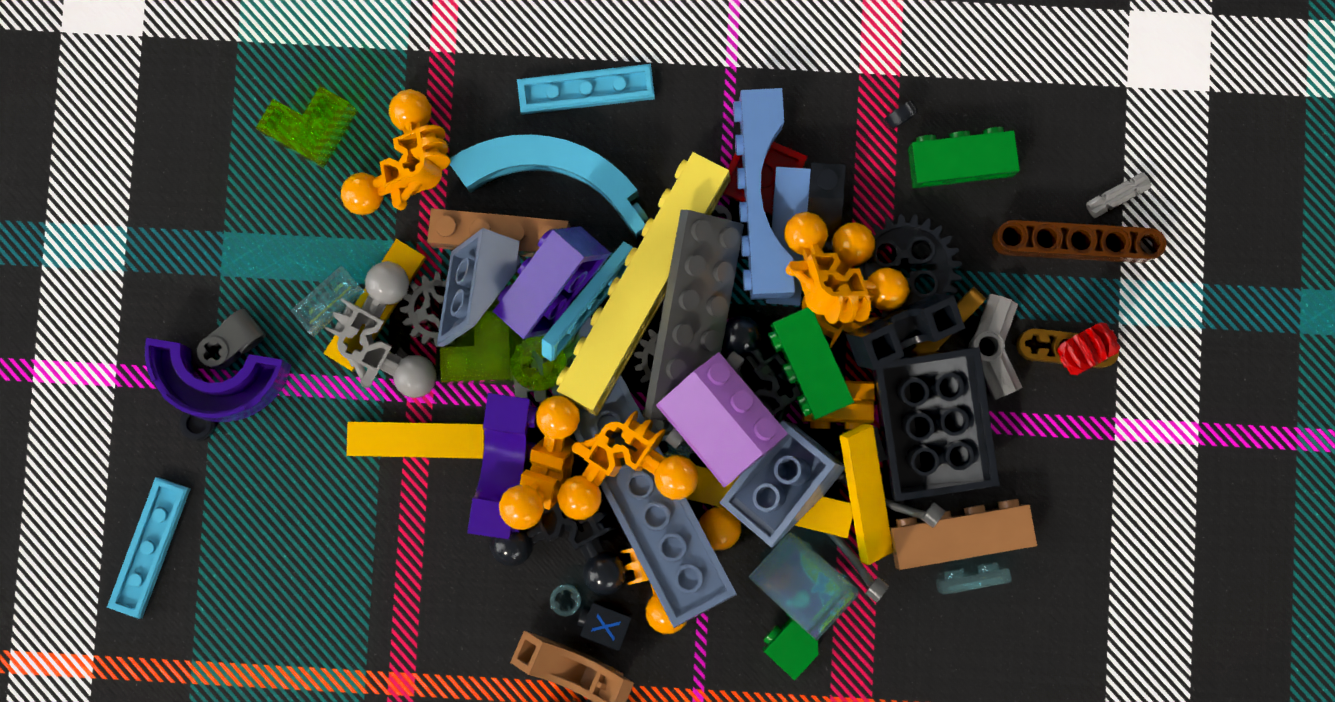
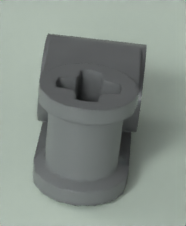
M240 309L230 315L216 330L199 343L197 357L201 363L213 369H226L242 355L261 343L266 334L245 309ZM213 347L220 348L219 355L221 357L219 360L211 358L214 355L211 350Z

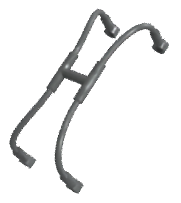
M733 351L726 361L750 388L740 371L745 359ZM675 428L665 439L675 449L681 445L691 448ZM842 472L837 478L836 483L839 484L841 482L848 487L846 473ZM885 498L887 508L920 518L932 528L946 512L935 502L929 509L924 511ZM827 534L845 554L868 586L865 595L877 603L889 585L879 577L873 580L859 558L840 536Z

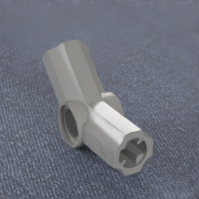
M989 294L976 332L969 342L968 348L978 347L982 338L989 339L993 343L994 352L992 355L985 356L981 353L984 380L993 399L997 400L1023 388L1004 349V342L1018 303L1003 296Z

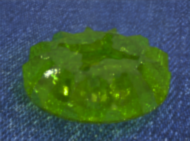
M544 336L530 337L520 345H516V350L510 358L513 376L521 386L532 391H543L555 386L559 374L566 366V358L562 350L555 360L550 361L547 359L542 364L543 376L535 367H528L533 362V351L540 358H545L542 356V338Z

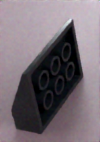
M980 347L905 355L872 370L882 444L887 457L885 464L890 496L895 502L1000 486Z

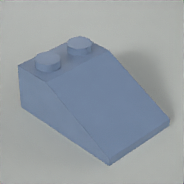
M482 228L451 251L437 339L438 346L444 347L478 323L512 276L517 272L521 261L520 255H518L520 241Z
M782 421L780 425L788 435L775 448L743 472L719 502L770 547H774L826 494L845 469L841 461L796 424Z

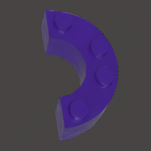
M146 338L145 361L151 381L154 382L162 394V397L175 408L208 421H237L261 411L282 390L291 369V365L284 360L248 354L243 368L234 377L223 382L207 383L194 370L191 363L190 348L181 343Z
M488 393L483 423L485 435L483 463L478 487L472 498L468 534L510 539L513 532H520V530L505 524L499 513V502L507 489L520 485L521 474L528 468V462H530L531 449L537 444V442L531 441L532 428L536 426L538 407H532L531 399Z

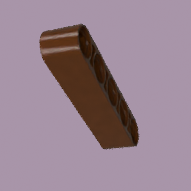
M1011 220L1003 223L994 231L991 239L994 249L1003 255L1130 263L1149 262L1161 256L1167 245L1163 233L1153 228ZM1004 230H1011L1016 234L1017 244L1015 246L1007 245L1003 241L1002 234ZM1038 232H1045L1050 236L1051 246L1049 248H1044L1038 244ZM1073 234H1079L1085 240L1083 250H1078L1072 245L1071 237ZM1107 236H1113L1119 242L1117 252L1110 251L1107 248L1105 242ZM1141 238H1147L1151 241L1153 245L1151 254L1142 251L1140 247Z

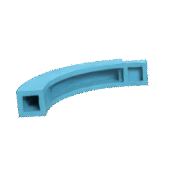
M511 135L478 143L450 158V166L470 193L487 182L511 173L549 171L575 178L600 193L617 211L636 239L641 236L645 226L644 222L648 220L647 215L638 203L630 204L632 200L639 196L638 190L619 169L599 154L564 139L541 135Z

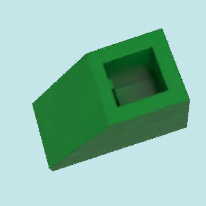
M787 612L786 615L790 619L782 628L775 625L763 638L766 645L762 649L795 681L818 656V638L813 636L797 619Z

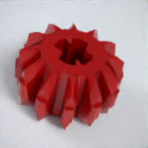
M1098 323L1061 343L1057 352L1061 357L1060 361L1064 368H1067L1071 375H1078L1116 355L1121 347L1117 342V336L1113 330H1110L1107 323Z

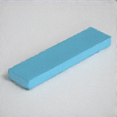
M651 64L517 79L522 115L655 99Z
M623 241L542 338V356L550 361L555 360L608 296L607 293L613 280L616 277L621 278L627 266L624 263L633 248L632 246Z
M155 477L107 608L138 619L143 618L190 488Z

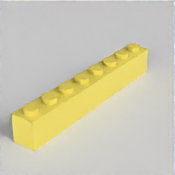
M692 152L688 161L684 159L678 166L675 173L677 180L671 190L667 188L662 194L658 203V207H660L655 219L649 218L641 233V236L644 237L638 249L633 247L624 263L627 266L621 278L616 277L611 283L607 293L610 298L604 308L600 306L595 311L590 323L593 326L587 338L584 336L580 338L574 349L573 354L576 357L570 368L565 366L557 378L556 385L559 387L556 391L559 395L573 400L577 406L595 416H598L665 297L680 211L691 210L711 215L728 183H730L729 181H731L728 169Z

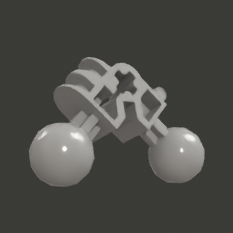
M390 261L380 262L372 266L367 272L365 289L368 297L362 308L341 298L340 300L347 305L343 313L333 311L332 315L338 322L335 328L325 327V329L339 337L337 342L338 350L343 357L348 359L351 367L354 366L361 380L360 384L362 387L369 388L380 369L393 376V382L397 390L404 396L420 398L429 394L435 386L437 374L433 363L420 355H408L405 358H401L390 352L392 345L382 340L374 342L372 334L377 333L384 322L380 317L386 306L401 301L409 288L408 276L400 265ZM362 324H365L359 341L363 349H355L353 353L347 351L348 344L344 342L345 338H352L354 335H357Z

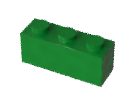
M1004 127L988 128L983 130V134L971 136L970 131L953 132L949 134L950 138L936 139V135L919 136L916 138V142H912L908 148L913 188L1014 177L1020 171L1015 132H1004Z
M807 307L771 324L772 332L768 333L770 342L775 352L782 351L787 363L782 365V368L790 385L795 382L801 396L796 397L804 416L810 415L812 420H816L854 403L814 312Z

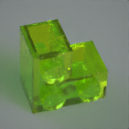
M319 86L303 115L272 99L256 129L267 138L323 169L357 110L350 102Z
M486 311L474 326L475 346L440 347L441 382L444 384L514 382L513 329L493 311Z

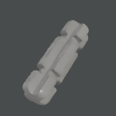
M1139 173L1129 179V181L1127 180L1101 194L1102 197L1097 196L1086 203L1087 210L1093 218H1097L1108 212V209L1112 210L1134 198L1136 194L1139 195L1147 191L1152 186L1145 173Z

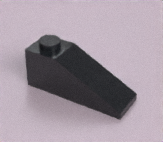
M811 163L809 167L811 172L807 212L819 215L827 226L828 237L825 246L822 248L823 253H833L831 241L834 233L841 227L846 165Z

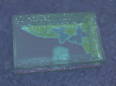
M789 532L749 576L757 586L816 641L859 595L858 589L847 580L844 574L839 573L813 550L808 542L803 541L793 532Z

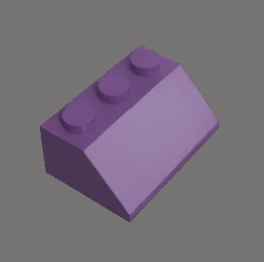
M720 352L694 370L656 405L724 488L775 448L788 435Z

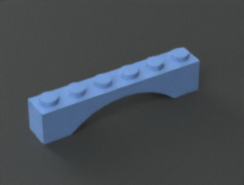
M782 88L741 90L739 101L733 102L734 122H740L741 135H735L736 155H742L743 168H737L738 189H744L745 202H739L740 223L746 222L747 236H741L742 257L748 256L749 270H743L744 291L750 290V300L792 298L795 293L794 276L788 275L785 269L789 262L793 261V257L780 244L770 228L764 212L761 195V171L764 159L784 124Z

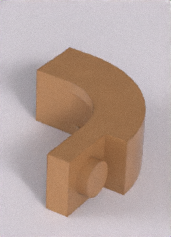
M527 631L523 632L510 662L528 675L561 685L592 702H626L634 685V682L625 678L622 672L566 645Z

